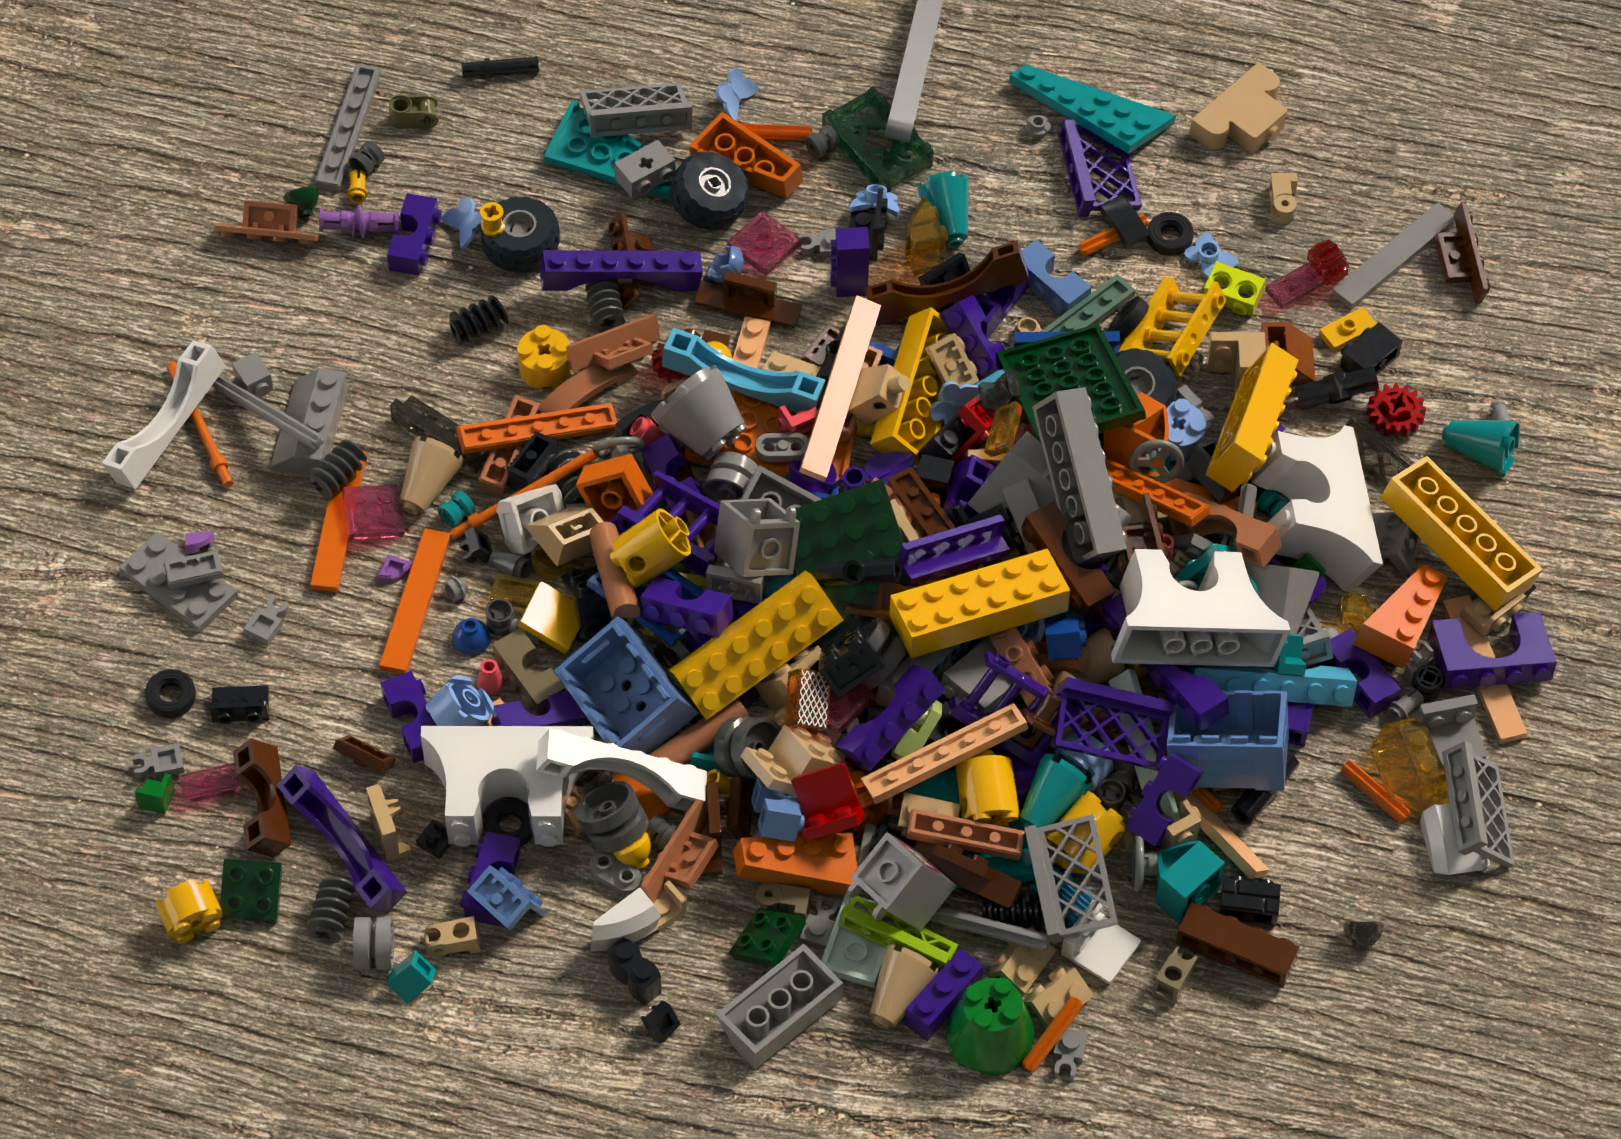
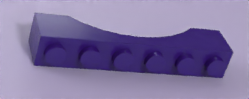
M543 250L539 269L542 291H569L590 282L618 278L650 281L672 291H698L703 274L700 251Z
M1121 593L1102 604V623L1109 632L1113 631L1117 638L1127 617ZM1138 664L1141 668L1145 667L1150 672L1151 679L1158 687L1162 686L1166 690L1169 700L1174 702V705L1178 704L1182 708L1188 722L1191 724L1195 723L1201 731L1230 714L1228 697L1212 679L1190 674L1173 664Z
M295 765L277 784L278 788L290 804L302 813L336 849L351 874L354 888L370 909L389 912L408 892L317 773L312 769Z

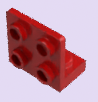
M980 394L963 405L957 412L961 416L963 424L970 429H974L976 432L949 460L956 462L958 459L960 461L968 457V449H979L981 443L996 431V423L1002 416Z
M844 762L793 777L791 783L806 819V824L801 831L805 842L860 825L865 813Z

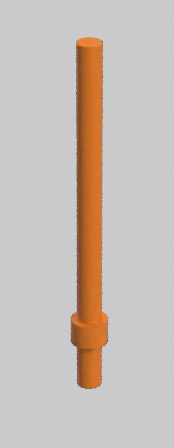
M173 361L168 363L166 367L174 381L177 363ZM196 407L191 413L190 418L209 455V464L213 472L218 474L223 487L229 488L234 483L227 470V461L223 455H220L198 407Z
M591 449L509 497L552 485L597 459V456ZM498 503L479 514L476 512L467 517V521L450 530L454 540L465 535L464 531L469 528L475 527L479 530L485 526L484 523L498 516L496 512Z

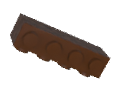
M1191 902L1184 916L1176 938V944L1281 988H1284L1299 951V946L1294 945L1292 941L1286 938H1277L1267 934L1262 928L1248 926L1233 916H1224L1214 912L1206 905H1198Z

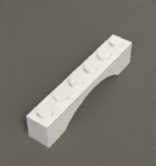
M194 340L190 343L178 359L171 390L158 414L138 434L127 440L117 442L104 459L102 465L116 483L133 489L138 487L222 373L226 365L213 346Z
M549 729L538 741L537 772L564 778L570 774L585 770H607L623 774L642 783L653 791L668 807L687 811L695 800H701L703 803L706 801L707 771L698 769L693 765H683L672 762L668 758H657L646 755L642 751H631L620 748L616 744L598 742L587 736L572 735L561 729Z

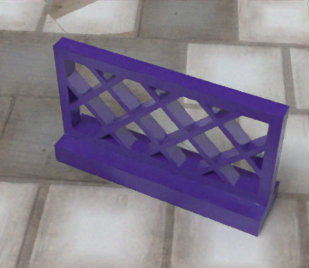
M1074 119L1064 120L1058 138L1078 216L1089 217L1091 211H1100L1099 205L1106 202H1096L1095 195L1098 192L1107 197L1108 201L1117 198L1124 192L1132 197L1133 201L1128 202L1133 209L1140 210L1142 203L1129 154L1081 125H1075ZM1079 134H1087L1093 140L1087 143L1080 138ZM1097 141L1108 148L1104 153L1093 147ZM1112 151L1121 156L1122 160L1119 163L1108 157ZM1089 152L1097 157L1098 160L1092 163L1084 155ZM1103 161L1114 169L1107 173L1098 166ZM1118 171L1127 177V181L1122 183L1113 175ZM1092 172L1103 178L1100 184L1090 178ZM1109 182L1117 187L1118 190L1114 194L1103 186Z
M1066 677L1058 684L1056 695L1063 702L1057 710L1056 734L1054 735L1053 747L1156 771L1158 763L1165 755L1169 715L1173 713L1174 702L1071 677ZM1067 700L1076 702L1083 712L1072 718L1066 709ZM1095 707L1103 708L1109 719L1099 724L1090 710ZM1122 713L1129 714L1136 723L1127 731L1117 718ZM1084 714L1094 727L1093 730L1085 735L1075 722ZM1149 719L1160 722L1159 733L1154 737L1144 725V722ZM1110 721L1113 722L1121 734L1113 741L1109 739L1102 729ZM1068 725L1071 726L1079 738L1074 743L1062 740L1063 729ZM1137 727L1148 740L1140 747H1137L1128 734ZM1095 731H1097L1106 744L1101 749L1093 748L1087 739ZM1124 738L1132 752L1128 755L1120 754L1114 743ZM1150 744L1157 753L1156 762L1147 760L1140 750Z

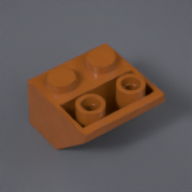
M1262 322L1260 332H1265L1266 348L1271 343H1274L1298 359L1295 369L1297 376L1291 384L1315 382L1312 338L1289 322Z

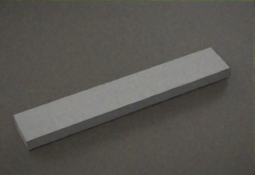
M356 63L314 181L316 188L341 191L350 165L348 159L355 151L382 74L381 68Z
M1437 202L1333 288L1332 295L1352 310L1434 242L1437 233L1446 232L1455 224L1454 214Z

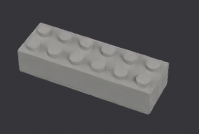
M1086 387L1055 392L1032 406L1057 506L1069 522L1064 534L1071 561L1077 566L1102 562L1126 550L1127 546L1126 534L1122 530L1119 519V507L1115 503L1112 492V480L1108 476L1105 465V453L1101 449L1098 438L1099 429L1094 422L1091 410L1092 402L1087 395Z

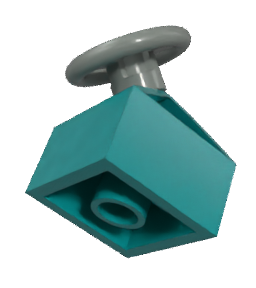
M1138 835L1134 837L1132 846L1133 890L1135 892L1142 890L1144 875L1156 876L1155 904L1179 925H1181L1191 902L1204 905L1220 890L1225 862L1201 841L1178 844L1157 853L1144 852L1143 838Z

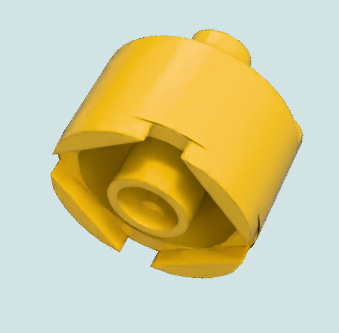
M539 325L534 330L526 333L519 341L517 346L518 367L522 380L530 387L543 389V387L551 386L553 389L560 386L570 377L571 370L569 369L566 349L570 341L563 333L549 328L547 325Z
M196 879L180 883L165 892L166 898L162 902L159 898L156 900L155 906L168 936L176 939L178 944L191 941L195 933L203 930L206 933L213 932L221 926L219 920L222 918L223 912L210 882L206 879H203L204 884H197Z

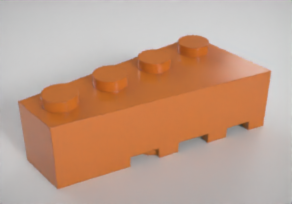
M721 112L688 146L690 155L705 151L727 156L743 170L749 185L786 199L803 182L801 164L724 112Z
M1423 564L1363 623L1353 645L1404 669L1448 576Z
M834 833L806 842L803 835H797L795 842L769 837L741 838L733 849L737 878L817 890V893L822 894L835 893L844 897L847 889L853 883L851 876L858 869L852 833Z

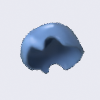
M725 246L728 253L717 254L714 257L708 271V279L723 284L726 271L733 273L742 272L744 258L742 251L738 247Z

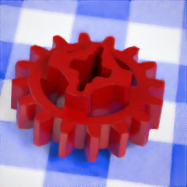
M1394 383L1393 388L1390 389L1385 384L1382 391L1375 390L1374 396L1369 397L1366 414L1370 415L1369 423H1376V431L1384 429V436H1388L1392 432L1395 438L1399 437V433H1403L1408 437L1410 430L1417 432L1419 425H1423L1426 407L1423 406L1424 399L1416 398L1417 390L1410 393L1408 385L1400 389L1398 384Z

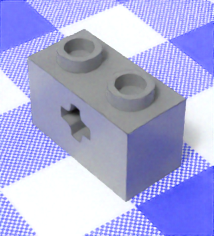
M659 140L614 163L615 179L632 199L648 193L652 188L661 183L670 181L676 172L675 159Z

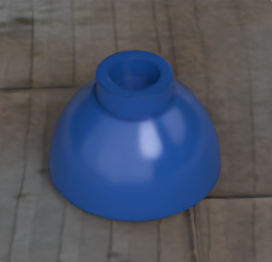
M467 618L460 621L452 633L454 647L459 652L467 655L483 652L491 641L488 627L484 622L475 618Z

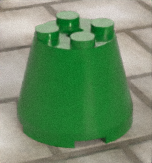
M1007 978L982 979L969 986L966 993L951 1011L947 1020L946 1043L950 1054L959 1065L962 1063L969 1069L980 1072V1075L999 1076L1014 1071L1022 1065V1061L1033 1046L1034 1025L1020 993Z

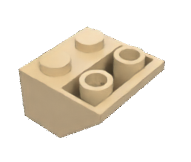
M570 507L527 525L526 529L556 566H559L593 552L589 539L590 530L596 524L604 521L593 508Z

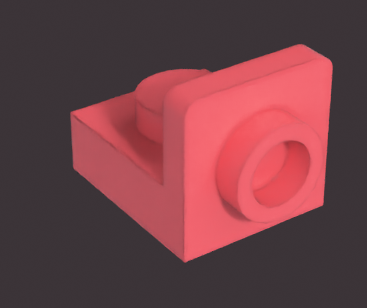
M785 405L779 407L778 418L776 419L777 427L781 433L810 434L818 410L814 407L809 410H801L794 416H791Z

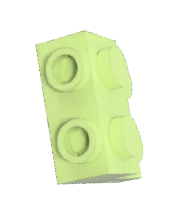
M936 700L891 748L893 750L891 755L899 760L923 748L942 716V703Z

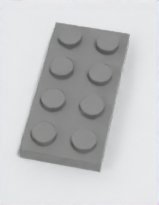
M157 531L119 566L120 573L198 632H201L238 597V592L221 578L169 589L163 562L190 555L186 554L185 551Z

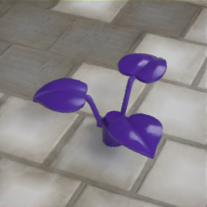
M887 452L876 455L868 461L865 468L866 473L859 467H849L844 472V475L839 477L837 482H835L837 471L832 463L824 482L800 473L799 469L802 461L790 462L789 474L791 482L806 491L829 494V488L836 489L842 483L844 484V490L848 491L865 485V481L870 483L875 478L883 479L884 483L889 487L888 478L912 467L914 455L907 452Z

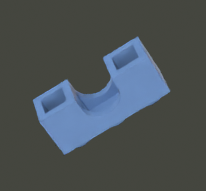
M1037 239L1022 250L1027 268L1030 269L1028 286L1032 288L1036 296L1042 297L1048 302L1056 313L1063 315L1091 294L1092 287L1074 271L1062 278H1055L1049 275L1054 269L1055 255Z
M757 776L751 802L754 812L760 813L758 827L761 836L795 842L797 832H801L804 826V815H801V806L797 802V797L768 789Z

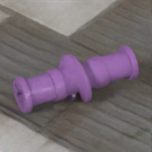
M360 204L357 205L355 212L341 210V212L324 211V208H320L319 232H323V229L352 230V238H354L357 230H359L361 237L364 239L365 231H389L398 234L399 211H395L394 214L372 211L363 213Z

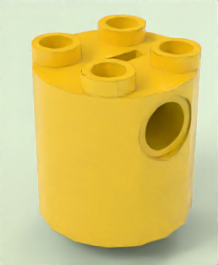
M659 508L615 538L612 542L613 551L609 555L616 566L623 568L627 574L628 581L633 587L645 586L655 576L658 577L691 554V546L687 538L689 530L681 518L677 516L674 518L670 513Z
M985 750L956 765L955 772L962 819L1010 828L1009 823L1018 820L1020 815L1012 760L1006 756L996 755L991 750Z
M1088 791L1085 795L1082 794L1059 822L1094 814L1103 856L1105 857L1126 832L1125 827L1127 825L1122 821L1123 817L1112 808L1106 811L1100 804L1101 800ZM1090 824L1078 826L1073 836L1085 842L1091 834ZM1059 832L1050 833L1046 837L1047 844L1057 849L1065 836ZM1070 839L1062 853L1074 859L1082 846ZM1092 841L1090 846L1095 848L1094 841ZM1087 849L1079 863L1091 869L1097 860V855ZM1049 850L1050 857H1052L1054 853ZM1060 856L1055 861L1064 870H1067L1071 864ZM1077 866L1072 871V873L1088 874Z

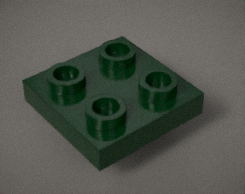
M224 859L220 897L222 917L278 921L283 863Z
M758 908L729 953L734 960L774 968L782 961L806 925V922L799 915Z

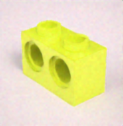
M1216 261L1205 284L1204 294L1207 293L1213 281L1227 286V288L1221 289L1226 299L1224 307L1232 309L1238 315L1253 317L1265 291V279ZM1243 293H1248L1251 295V297L1242 298L1240 295Z

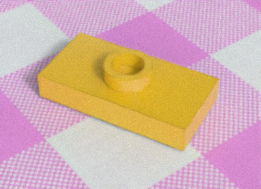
M1361 307L1319 329V336L1335 353L1344 348L1349 342L1354 343L1366 328H1372L1377 323Z

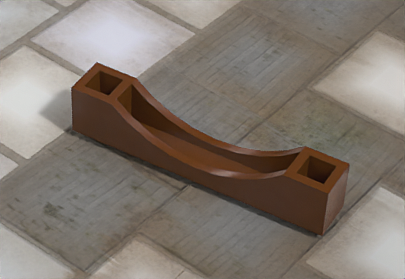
M1018 240L992 248L975 268L951 281L934 285H912L888 280L866 287L867 300L881 305L876 325H891L899 319L909 317L930 307L942 309L948 304L964 300L972 295L990 294L1005 286L1019 285L1023 281L1028 280L1029 277L1026 262Z

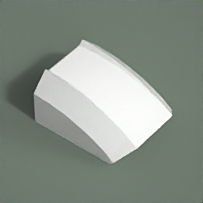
M556 484L499 501L496 512L502 527L504 543L512 553L527 554L542 548L526 527L532 522L565 510L562 493Z
M1450 803L1435 804L1422 812L1420 825L1434 873L1452 875L1480 871L1490 866L1489 859L1475 852L1467 855L1458 852Z
M640 887L594 921L590 952L605 951L622 938H627L634 943L659 929L658 920L661 916L653 902Z

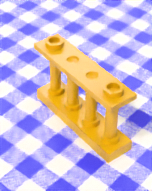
M1164 277L1148 302L1149 309L1145 317L1127 336L1118 352L1130 348L1149 350L1162 357L1166 362H1169L1175 376L1180 377L1220 310L1225 305L1226 299L1219 283L1213 281L1206 294L1187 293L1179 291L1173 278ZM1179 302L1199 304L1194 313L1173 311ZM1167 321L1188 323L1183 332L1161 330ZM1155 340L1176 342L1171 351L1150 349Z

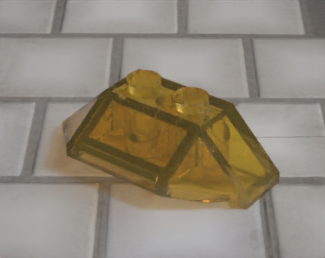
M1413 718L1385 723L1371 745L1370 751L1388 796L1417 814L1416 816L1421 819L1422 812L1435 804H1449L1445 770L1427 726Z

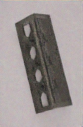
M411 395L404 403L396 398L390 405L391 420L416 437L421 436L420 439L424 442L428 437L450 446L455 450L454 456L459 459L460 455L463 457L464 463L462 466L474 474L485 465L491 450L485 451L482 456L481 452L462 454L458 437L455 436L457 435L456 428L460 425ZM412 406L416 407L417 409H419L420 411H422V414H420V413L417 412L416 410L412 409L411 407H412ZM435 421L441 423L443 425V428L436 424Z
M1350 418L1346 423V426L1354 428V433L1357 436L1362 468L1385 487L1390 482L1385 477V466H1395L1399 474L1415 464V462L1361 419ZM1364 450H1375L1378 456V464L1369 465L1366 463Z

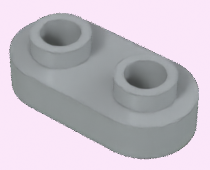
M766 433L758 437L755 453L759 459L765 462L803 460L809 439L801 433Z
M598 852L591 857L589 863L590 874L595 880L623 896H629L639 887L641 888L642 875L636 867L621 863L612 853ZM601 862L609 863L606 866L599 865ZM631 876L632 879L624 880L623 877Z

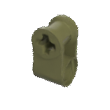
M432 94L393 96L389 101L390 124L399 129L432 128L436 126L439 121L435 110L438 104L437 98Z

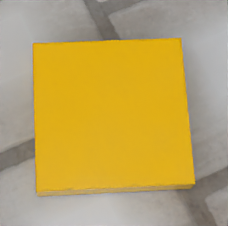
M542 581L537 585L517 625L564 654L569 650L580 628L575 602Z

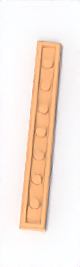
M857 295L853 301L799 469L800 473L823 482L827 478L881 307V305Z

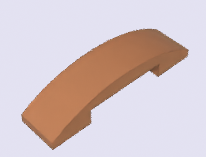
M631 362L613 371L597 364L587 366L550 393L539 405L538 413L576 408L613 383L617 387L636 376L638 370Z

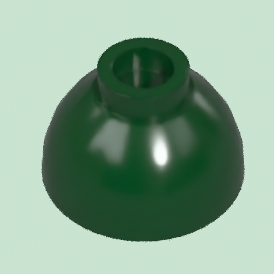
M314 186L297 188L286 192L283 199L287 204L298 205L297 213L299 218L314 215L313 209L319 200V189Z

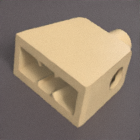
M888 364L861 369L848 411L865 425L890 414L898 408L903 392L909 390V378Z

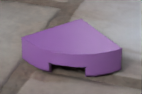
M214 531L186 533V554L197 553L200 551L199 548L205 545L210 547L215 540Z
M387 554L377 575L378 582L391 583L405 578L410 573L413 562Z

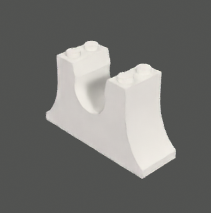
M1344 425L1335 435L1326 438H1308L1277 431L1271 437L1273 438L1272 445L1265 452L1267 459L1264 465L1259 470L1255 468L1251 476L1253 484L1266 490L1279 491L1291 500L1268 521L1278 528L1282 544L1276 554L1299 560L1308 552L1326 569L1325 574L1342 591L1352 592L1383 565L1354 428Z
M1134 549L1119 586L1127 617L1111 652L1113 663L1274 667L1289 635V623L1271 611L1257 595L1249 580L1241 552L1215 551L1199 591H1194L1183 587L1175 581L1170 573V563L1162 550Z
M421 726V742L425 765L438 775L446 789L445 822L449 844L461 847L478 844L483 830L482 815L485 808L496 799L514 797L528 804L530 825L535 845L546 847L564 845V823L567 802L574 785L587 770L570 774L564 778L537 772L538 741L549 729H561L566 733L576 736H587L594 740L593 726Z

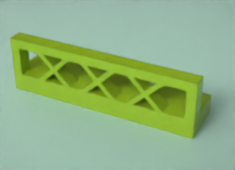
M858 895L852 898L849 904L846 903L841 911L839 926L884 948L894 944L893 950L900 952L902 947L914 951L932 962L930 968L933 971L937 967L941 971L954 956L958 948L957 943L926 928L920 931L890 912H887L881 920H875L872 917V912L877 905ZM857 905L866 909L868 911V914L855 908V906ZM883 920H888L892 922L894 926L884 922ZM913 932L919 935L920 939L908 933ZM940 945L949 951H943L935 946Z

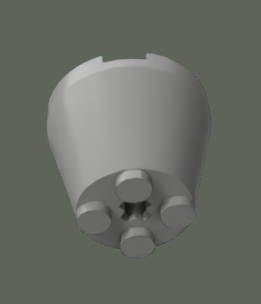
M714 364L710 367V371L707 367H704L685 380L668 397V402H660L651 414V417L659 426L702 458H705L707 462L714 459L715 455L720 453L719 449L725 444L727 447H730L740 439L739 435L747 428L722 373Z

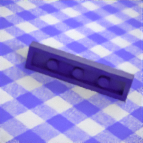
M1001 514L903 543L901 545L899 561L902 565V574L909 586L1007 557L1010 548L1001 536L1005 521ZM993 527L991 531L985 532L987 529ZM918 550L914 554L909 555L910 552Z

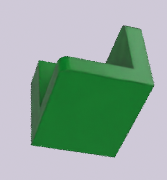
M165 773L162 782L146 779L143 788H136L135 796L139 809L166 814L175 791L171 774Z

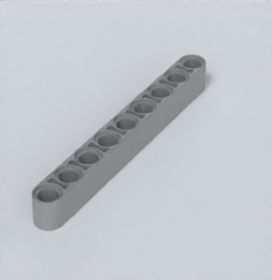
M917 0L884 134L886 138L906 143L910 141L943 0Z

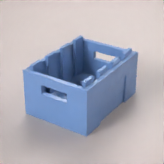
M618 616L557 667L554 672L606 744H616L620 748L631 751L638 750L649 755L700 712L686 693L679 689L653 654L655 652L641 631ZM631 682V688L628 691H624V684ZM645 702L646 708L640 712L638 706L640 703Z
M1222 690L1228 697L1230 714L1203 731L1195 723L1191 724L1188 722L1182 708L1178 704L1174 705L1169 721L1167 757L1169 754L1176 753L1204 771L1194 789H1198V787L1255 788V790L1284 791L1289 739L1287 692Z

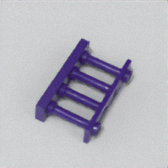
M656 470L653 474L655 492L638 510H632L623 506L617 512L618 530L624 533L646 518L664 497L677 503L669 512L674 518L676 516L680 517L687 509L699 515L688 528L689 535L687 538L691 546V554L678 563L706 578L709 564L714 565L713 554L716 535L704 548L693 544L691 541L709 521L715 525L718 524L720 504L677 482L672 476L665 475Z
M986 651L984 658L989 669L967 698L960 699L954 695L948 702V708L951 716L968 726L1010 705L1022 689L1036 697L1027 708L1032 712H1036L1046 692L1052 691L1012 667L1008 659L1001 654L993 655ZM999 674L1013 682L990 713L984 714L977 709L976 704ZM1067 700L1066 709L1074 718L1081 713L1080 707L1076 702ZM1057 715L1055 716V718H1054V719L1052 720V722H1051V723H1052L1051 725H1052V727L1054 728V730H1055L1056 717H1057ZM1082 716L1078 718L1075 722L1080 724L1083 720ZM1043 732L1033 748L1012 738L998 745L1037 769L1040 759L1044 754H1047L1046 747L1054 736Z

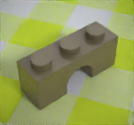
M520 628L492 643L493 656H491V659L495 660L499 670H503L507 675L506 680L513 691L518 690L521 694V700L528 711L532 710L536 716L545 715L544 710L547 696L566 692V688L551 668L538 674L526 671L529 666L537 662L536 647Z

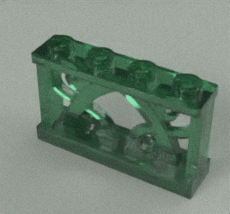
M872 86L867 92L833 111L829 109L822 113V127L825 125L833 127L840 139L839 149L871 184L883 185L887 188V192H891L892 187L926 168H931L933 166L934 151L928 142H924L918 136L914 127L909 143L903 142L901 144L902 141L893 139L890 152L882 148H866L864 146L868 136L867 129L885 132L891 110V105L888 103L885 95L879 93ZM867 107H871L876 113L871 115L868 109L866 111V118H861L859 114L861 110ZM852 115H854V118H855V119L843 121V120H845V119L851 117ZM859 130H861L862 136L857 138L854 134L859 135ZM910 150L917 157L916 159L910 162H905L898 158L901 157L903 159H910L911 155H908L906 153V151ZM874 155H880V160H877ZM894 165L900 167L895 171L889 173V171L893 168Z

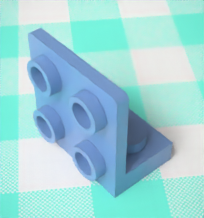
M489 865L467 891L509 930L517 924L529 909L534 910L543 917L547 913L541 907L544 902L532 891L526 889L515 875L509 873L503 867L497 870Z

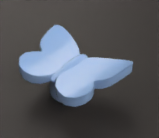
M739 68L731 69L727 74L728 83L720 84L715 92L717 99L723 103L725 113L734 120H737L741 99L748 98L759 90V87L753 81L743 79V71Z
M872 184L867 186L866 190L856 193L855 199L849 206V212L872 207L876 208L878 188H882L883 198L888 199L887 213L899 217L898 197L891 192H887L885 186Z
M462 197L458 209L452 208L442 216L444 223L458 228L460 231V247L466 249L474 236L481 231V223L483 221L480 213L474 212L475 202L469 197Z
M1204 232L1195 241V246L1187 248L1184 252L1186 260L1201 265V273L1207 279L1216 261L1237 268L1239 265V261L1235 256L1228 252L1220 251L1219 245L1214 242L1209 232Z
M946 382L938 393V401L930 407L929 414L933 420L939 421L943 419L946 424L965 403L976 397L982 389L977 385L963 384L958 386L956 382Z

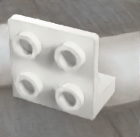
M1094 900L1091 901V903L1085 909L1084 913L1087 912V910L1089 909ZM1099 903L1091 917L1098 921L1107 919L1105 918L1106 915L1103 914L1104 906ZM1080 916L1072 927L1077 926L1083 917ZM1115 925L1063 938L1061 955L1107 984H1111L1139 947L1141 940L1120 926Z

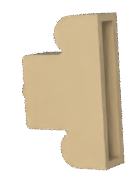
M1258 62L1192 118L1190 136L1212 150L1223 148L1227 144V137H1229L1248 152L1255 153L1268 141H1273L1285 127L1287 108L1277 101L1279 77Z

